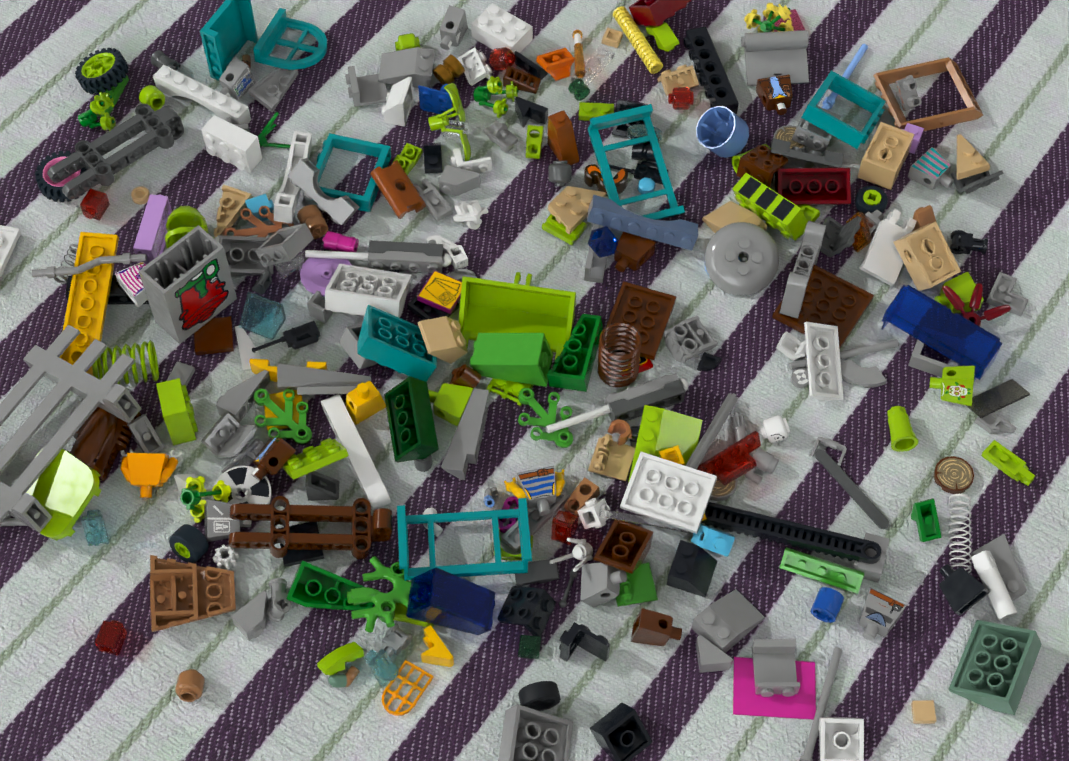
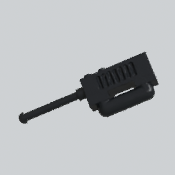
M642 161L641 164L637 163L636 169L626 168L629 173L634 174L635 179L652 178L655 183L663 185L657 163ZM609 165L611 169H623V167Z
M315 321L284 331L283 337H280V339L255 348L253 347L252 352L256 353L258 350L285 341L288 348L292 347L294 350L316 343L319 340L320 332Z

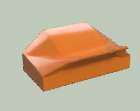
M562 48L537 56L536 62L557 81L570 76L571 66L575 58L566 48Z

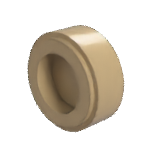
M139 186L132 190L131 197L134 203L142 205L148 202L150 193L146 187Z

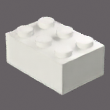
M493 3L471 23L472 38L510 60L513 59V57L508 56L510 53L515 58L514 52L520 53L533 40V26Z
M215 115L201 129L206 151L210 155L217 156L224 162L231 163L238 169L245 170L248 173H251L262 160L258 136Z

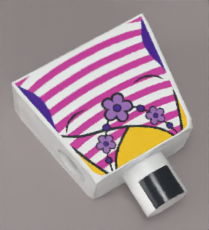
M144 262L115 273L118 284L137 307L148 300L139 275V270L146 266Z

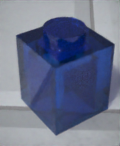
M605 226L592 230L588 245L599 258L615 254L619 240Z

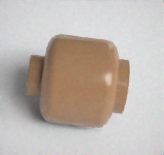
M194 669L181 672L178 675L175 687L177 696L185 702H193L202 696L205 684L204 676Z

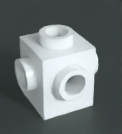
M605 498L587 500L585 502L586 505L577 511L584 529L591 527L600 528L606 525V521L612 517L610 507L607 505Z

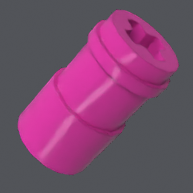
M328 231L322 239L324 241V249L332 251L357 252L359 240L355 237H348Z

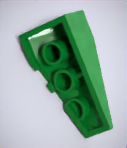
M305 561L300 563L286 598L304 607L352 611L372 608L374 604L372 602L359 605L348 604L347 592L364 586Z

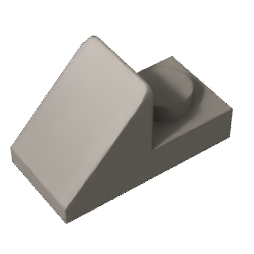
M145 414L127 424L134 436L133 439L143 453H157L165 448Z

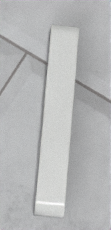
M337 394L322 400L323 411L338 442L347 449L349 456L346 458L365 498L370 502L371 510L374 511L390 504L389 494L341 396Z

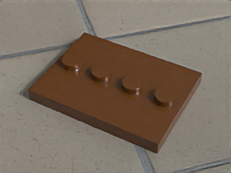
M623 281L606 327L617 322L634 326L642 338L640 357L655 360L677 296ZM616 330V331L611 332V333H614V332H626V333H629V334L633 335L631 332H628V331H625V330ZM616 335L609 338L611 339L614 337H626L628 339H631L630 337L625 335ZM615 340L610 342H626L628 344H631L630 342H627L625 340ZM615 345V346H612V347H626V348H628V349H631V348H629V347H627V346H624V345Z

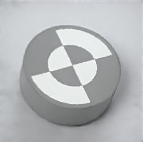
M801 368L794 370L791 376V383L797 388L807 387L809 385L808 371Z

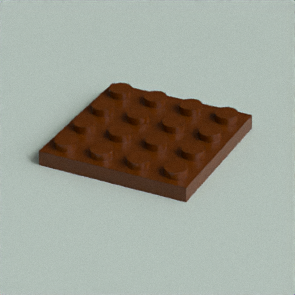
M814 265L798 319L780 314L782 301L774 311L772 318L804 335L805 322L838 326L839 349H841L872 302L874 295Z

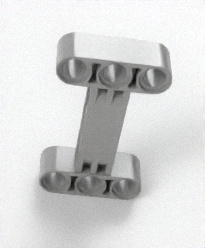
M812 221L807 222L793 272H790L780 314L798 319L809 278L819 257L826 225Z

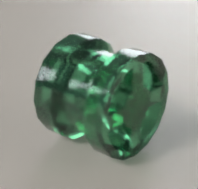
M582 79L574 80L568 87V90L571 94H574V98L577 101L585 99L590 93V89L584 84Z

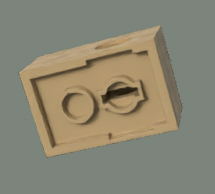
M880 122L861 161L857 178L891 190L909 154L914 134Z
M937 222L924 225L893 242L918 291L932 288L961 272Z

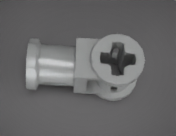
M275 578L269 581L271 597L268 600L266 615L271 621L280 622L284 618V613L291 609V602L286 599L288 593H285L287 581L283 578Z
M395 623L393 627L389 628L382 639L383 645L377 652L372 653V657L379 664L386 667L388 665L387 661L393 654L398 656L401 651L406 649L413 636L410 633L406 634Z

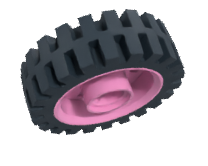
M59 151V155H56L54 152L52 157L46 156V161L42 159L40 161L41 165H38L35 171V178L40 191L47 199H52L54 202H57L58 199L60 202H64L65 199L68 202L72 201L63 194L62 188L67 182L87 171L84 167L58 183H54L47 175L49 168L71 155L70 151H66L65 154L63 151Z

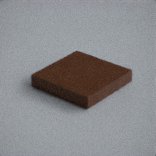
M231 316L212 318L194 333L196 355L234 351Z

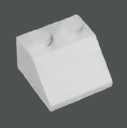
M407 77L394 84L391 92L387 93V103L382 107L385 123L405 127L414 101L412 77Z

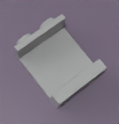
M754 639L752 657L756 695L770 697L774 694H782L783 696L790 697L798 694L800 682H797L794 654L796 639Z

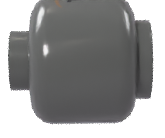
M556 160L553 161V164L549 165L548 180L555 183V186H565V183L571 181L572 166L567 164V161Z

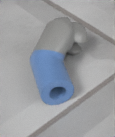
M488 487L485 490L483 502L489 508L495 504L493 498L499 495L496 487Z

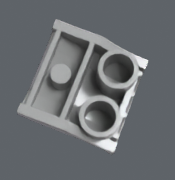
M699 316L683 320L666 330L663 335L667 349L678 362L685 363L687 360L718 345V342L714 341L700 322Z

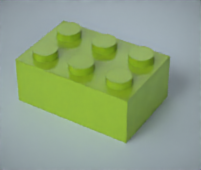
M180 378L157 383L163 418L173 446L196 440L195 432H198V427L186 384L182 385Z

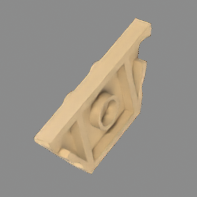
M567 186L549 203L548 211L556 217L559 224L563 223L566 227V232L570 234L588 216V208L593 195L605 198L606 193Z

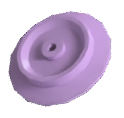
M308 258L302 264L300 271L301 283L307 291L315 294L318 290L321 292V296H325V289L338 265L352 264L348 259Z

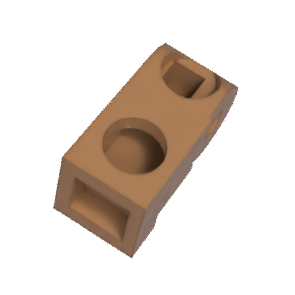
M584 477L566 501L564 509L576 518H579L577 511L586 505L585 502L587 500L597 499L600 495L599 487Z

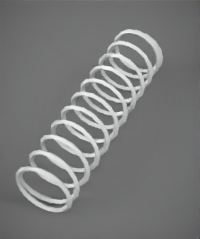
M954 494L949 497L951 502L949 506L952 507L949 510V513L952 514L949 517V520L952 521L949 524V527L952 528L949 534L953 536L949 538V541L953 543L949 545V548L954 550L949 555L955 558H951L949 562L955 564L951 567H968L965 570L970 569L968 572L970 573L972 571V564L970 562V553L972 551L970 548L972 544L970 541L971 498L966 494ZM963 496L968 498L969 501H952L951 497ZM952 503H954V504H960V505H961V504H966L965 506H962V507H954V506H951ZM952 510H964V511H966V512H965V513H961V514H955V513H952L951 511H952ZM952 517H964V518H966V519H965V520H961V521H956V520H952L951 518H952ZM952 524H964V525H966V526H965V527L956 528V527H952L951 525H952ZM952 531H964V532H966V533H965V534L956 535V534H952L951 532H952ZM969 534V539L966 537H962L964 535ZM952 538H964V539H966V540H965V541H961V542H956V541H952L951 539H952ZM967 541H969V543H970L969 546H968V545H965V544H962V543H965V542H967ZM952 545H963V546H966V547H965V548H961V549H956V548H952L951 546H952ZM967 548H969V550H970L969 553H967V552H965V551H961V550H965V549H967ZM953 552H962V553H966V555L955 556V555H952L951 553H953ZM967 555H969V557H970L969 560H967V559H965V558H960V557H965V556H967ZM961 559L965 560L966 562L954 563L951 562V560Z

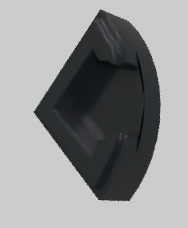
M704 352L697 370L711 371L719 366L722 358Z

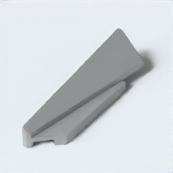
M473 389L441 465L443 470L460 480H465L468 462L477 464L488 413L486 404L489 390Z

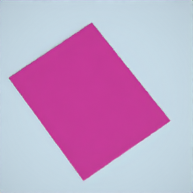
M734 657L733 714L814 720L816 713L815 662L795 661L797 682H800L798 694L790 697L783 696L782 694L763 697L755 694L753 658Z

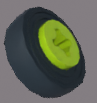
M866 186L861 188L856 194V209L864 215L868 211L873 213L876 210L883 213L887 207V195L878 187Z

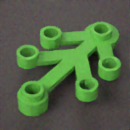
M530 388L520 390L518 395L519 402L523 405H530L540 417L534 418L530 417L527 413H521L518 418V423L521 426L546 427L555 423L557 404L560 400V395L557 392H551L548 396L549 410L547 414L535 400L534 392ZM524 393L530 394V396L526 397L524 396ZM554 396L557 400L553 401L550 397ZM568 406L562 407L560 411L563 421L569 419L572 415V409ZM563 411H568L569 415H565ZM525 417L528 421L524 422L521 418ZM535 427L530 433V437L533 440L554 441L560 448H567L573 442V435L568 431V427L553 433L543 432L539 427ZM533 432H538L540 435L535 436ZM560 436H565L567 439L562 440Z
M258 389L255 391V403L259 406L265 405L278 417L266 418L264 415H257L254 420L255 425L258 428L265 426H288L291 429L290 431H279L276 427L270 428L268 431L269 438L294 439L299 444H305L311 440L312 431L306 426V414L309 410L306 402L301 401L297 404L299 423L297 424L293 421L295 393L292 389H286L283 392L285 412L270 399L267 390ZM261 393L265 394L263 398H259L258 395ZM291 393L292 397L287 398L286 394ZM300 406H305L306 409H305V410H300L299 407H300ZM259 419L264 420L262 424L257 423ZM301 431L306 433L304 436L298 435ZM277 432L278 434L277 436H271V433Z

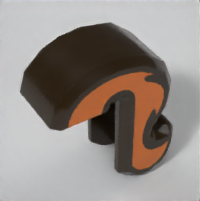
M596 164L586 166L584 170L585 184L589 187L596 184L598 191L605 192L606 196H608L599 167ZM625 167L613 177L618 194L622 193L627 187L628 171Z

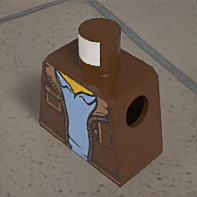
M790 75L757 79L756 93L766 110H776L778 115H784L787 112V108L791 106L792 101Z
M270 437L254 458L253 463L257 467L251 475L259 481L266 474L275 475L296 450L282 438Z

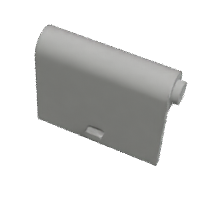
M807 30L745 33L744 37H741V47H744L747 86H756L757 79L790 75L791 84L809 83L806 50L808 47Z

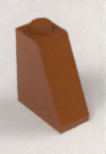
M562 110L548 116V145L558 160L567 161V164L573 165L579 162V155L572 122L566 112Z

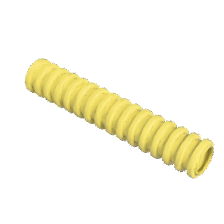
M624 6L616 8L613 12V17L649 72L651 74L658 73L663 68L662 62Z

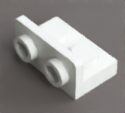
M474 47L458 57L459 62L465 69L464 74L468 83L471 86L484 78L490 79L493 72L490 66L485 63L487 59L482 51L479 52Z

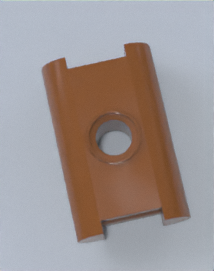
M395 160L389 167L381 169L379 166L370 173L398 219H402L410 211L415 210L417 213L426 207L424 200L398 160Z

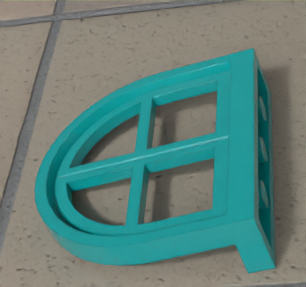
M279 8L253 48L254 62L288 70L307 68L323 59L327 52V38L324 32L317 26L287 18L286 9ZM287 27L304 31L297 42L281 39ZM309 33L317 39L318 47L301 43ZM276 44L293 48L287 59L270 56ZM297 50L313 53L303 59L291 60Z

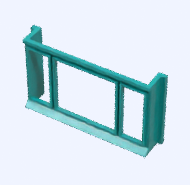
M652 104L590 118V125L587 130L608 198L622 207L623 205L666 195L670 209L642 216L659 220L685 213L683 205L678 206L652 124L650 117L653 112ZM639 120L644 121L647 136L603 146L598 130ZM650 141L664 189L620 200L605 152Z
M518 498V509L406 516L405 505L397 506L399 569H404L405 581L528 573V561H532L526 498ZM518 518L522 561L501 562L498 519ZM492 519L495 563L436 566L434 523ZM428 523L430 567L409 568L407 524Z

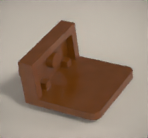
M758 145L740 157L736 176L742 178L747 173L770 188L773 173L786 165L788 158L780 154L771 153V149L767 146Z

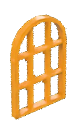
M405 660L383 692L382 704L384 709L389 714L395 716L409 713L415 707L434 676ZM406 664L411 666L412 668L406 676L402 677L399 675ZM416 669L421 674L416 682L412 683L407 679ZM426 675L429 677V680L422 689L417 685L422 677ZM396 678L401 679L402 682L396 691L394 690L393 692L389 689ZM404 684L411 685L412 687L406 696L398 695ZM413 690L421 691L413 703L407 700ZM388 692L392 694V697L385 705L384 697ZM397 697L402 702L396 711L393 712L388 707L394 698L396 699ZM404 704L410 705L407 710L399 712Z

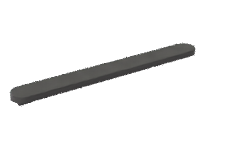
M817 450L815 458L880 529H886L889 525L888 519L826 451Z

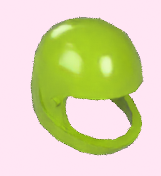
M180 206L174 209L168 216L166 223L168 232L165 235L167 248L171 247L198 225L209 234L206 220L196 208Z

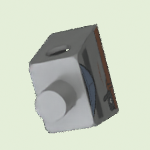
M870 587L859 621V625L866 628L863 637L870 641H874L877 634L886 637L902 616L906 605Z

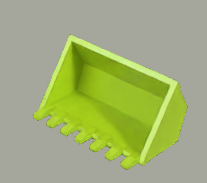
M516 272L514 283L462 276L459 324L462 336L467 342V348L469 340H477L478 333H544L551 351L556 352L555 360L557 356H560L564 349V344L570 339L572 334L576 292L531 286L532 274L529 273L526 276L525 285L519 284L521 281L520 272Z

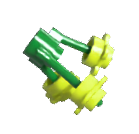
M190 476L186 479V488L182 489L180 500L186 506V509L190 510V514L194 517V522L200 523L205 518L206 500H201V497L213 495L215 500L227 503L231 493L230 485H226L223 480H219L217 485H214L212 491L206 492L204 488L205 478L203 476L198 478Z

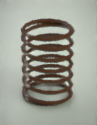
M617 322L608 325L600 334L597 372L600 379L607 385L625 387L633 383L638 376L642 338L634 326ZM616 330H625V331L631 332L633 335H631V334H629V333H626V332H614V333H611V332L616 331ZM616 335H625L630 337L631 339H628L626 337H614L611 339L609 338ZM615 340H625L627 342H630L631 344H628L626 342H610ZM615 345H624V346H627V347H629V348H631V349H628V348H626V347H612V346H615ZM614 350H624V351L629 352V354L626 353V352H621V351H615V352H612V353H611V351H614ZM609 357H611V358H613V359H615V360H627V359H630V360H629V361H625V362H618V361H614V360L610 359ZM610 363H613V364H615V365H627V364H630V365L624 366V367H618V366H614V365H612V364H610ZM610 368H613V369H615V370H626V369H629V370L623 371V372H619V371H614V370H612V369H610ZM610 373L617 374V375H624V374H628V375H626V376H614V375H612V374H610ZM610 378L619 379V380H623V379H627V378H629V379H628V380H624V381H614V380H612V379H610Z

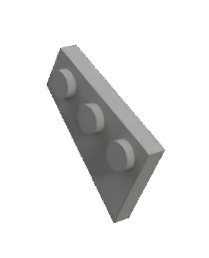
M275 68L248 89L249 95L273 113L297 77L298 69Z
M1005 534L972 552L971 557L985 550L991 552L1012 601L1026 593L1025 584Z

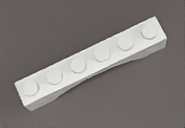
M165 65L153 76L156 87L170 97L182 96L194 100L225 121L226 118L230 117L231 124L233 125L249 123L251 121L248 106Z
M294 131L281 189L277 192L274 203V221L292 224L301 188L291 183L288 174L301 159L307 158L309 160L312 149L311 133Z

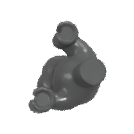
M161 50L155 51L151 56V64L158 67V70L163 65L177 71L178 67H181L180 63L170 59Z

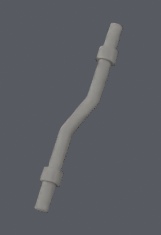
M123 253L118 256H102L77 267L56 268L51 266L46 269L32 270V277L47 276L48 278H56L59 275L80 274L101 264H132V262L147 261L146 254L131 255V253Z

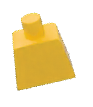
M371 381L358 384L357 388L350 391L346 396V409L355 425L386 408L381 394Z

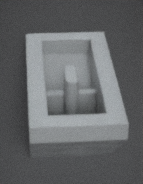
M699 634L696 641L699 672L729 670L732 667L733 659Z

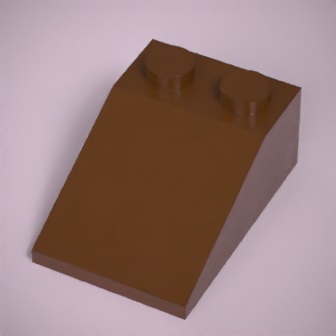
M616 518L595 554L594 560L633 574L643 563L650 550L653 531Z

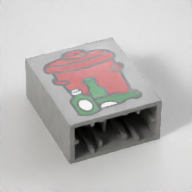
M199 225L139 270L155 322L179 344L237 299L224 247Z

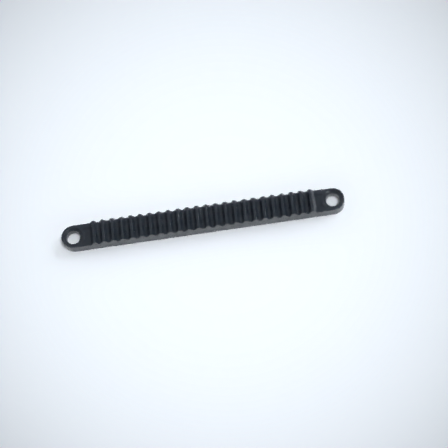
M708 502L705 510L707 519L701 521V524L712 525L714 528L720 527L722 530L728 529L730 532L736 531L737 534L744 533L745 536L752 535L753 538L760 537L762 540L768 539L770 542L776 541V543H783L786 546L790 544L794 548L798 546L802 550L806 548L810 552L814 550L816 553L822 552L824 555L830 554L832 557L839 556L840 559L847 558L849 561L855 560L874 564L881 558V547L874 541L717 503ZM867 549H874L877 554L870 557L866 555L865 551Z

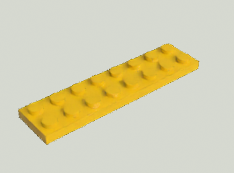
M80 232L74 267L98 257L116 256L119 241L118 235ZM115 263L101 264L72 276L63 330L67 325L78 329L80 334L59 357L72 365L95 339L101 342ZM91 366L88 369L87 373L94 376Z

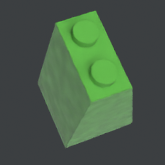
M478 333L477 340L474 341L473 345L474 353L470 358V366L480 373L481 376L547 387V373L551 368L553 353L544 333Z

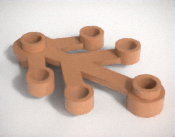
M261 206L259 208V215L275 224L268 226L252 215L250 209L244 208L240 213L241 218L248 220L256 227L240 230L229 227L224 230L223 236H227V233L231 231L234 233V236L247 237L258 235L257 237H267L269 233H275L282 229V225L287 224L290 227L294 226V223L274 221V214L270 212V209L267 206ZM266 209L268 213L264 215L261 213V210ZM247 211L250 215L244 217L243 212Z

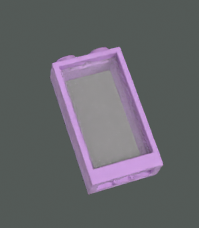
M150 194L133 247L135 254H146L147 261H141L146 265L165 250V235L168 232L166 223L168 216L172 212L168 196Z

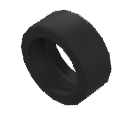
M540 681L529 684L519 690L518 693L520 705L538 711L550 709L561 700L558 686L552 681Z

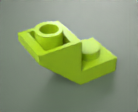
M666 22L657 27H646L647 34L655 37L658 49L671 51L675 48L674 46L680 44Z

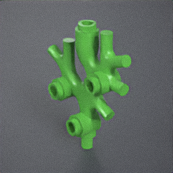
M374 556L370 559V563L376 571L362 574L363 581L386 579L393 584V590L383 593L369 587L355 588L347 592L348 604L353 605L369 602L375 604L373 608L351 611L352 619H367L365 631L371 633L374 630L377 618L386 623L388 628L395 625L393 619L395 617L396 603L405 605L410 612H413L417 606L411 600L412 595L415 594L419 599H425L430 595L431 591H434V588L444 587L443 579L415 580V582L405 581L404 569H399V562L392 564L391 568H388Z

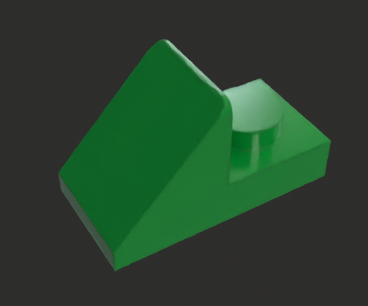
M934 498L914 503L911 520L917 523L920 541L926 542L942 538Z

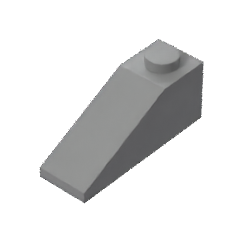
M264 370L227 390L223 396H220L216 404L219 415L222 416L225 412H228L240 423L255 403V391L265 389L271 382L269 372Z

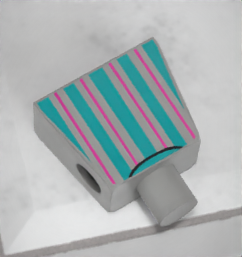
M933 147L911 165L908 178L931 190L935 189L940 183L949 188L954 182V179L948 176L951 164Z

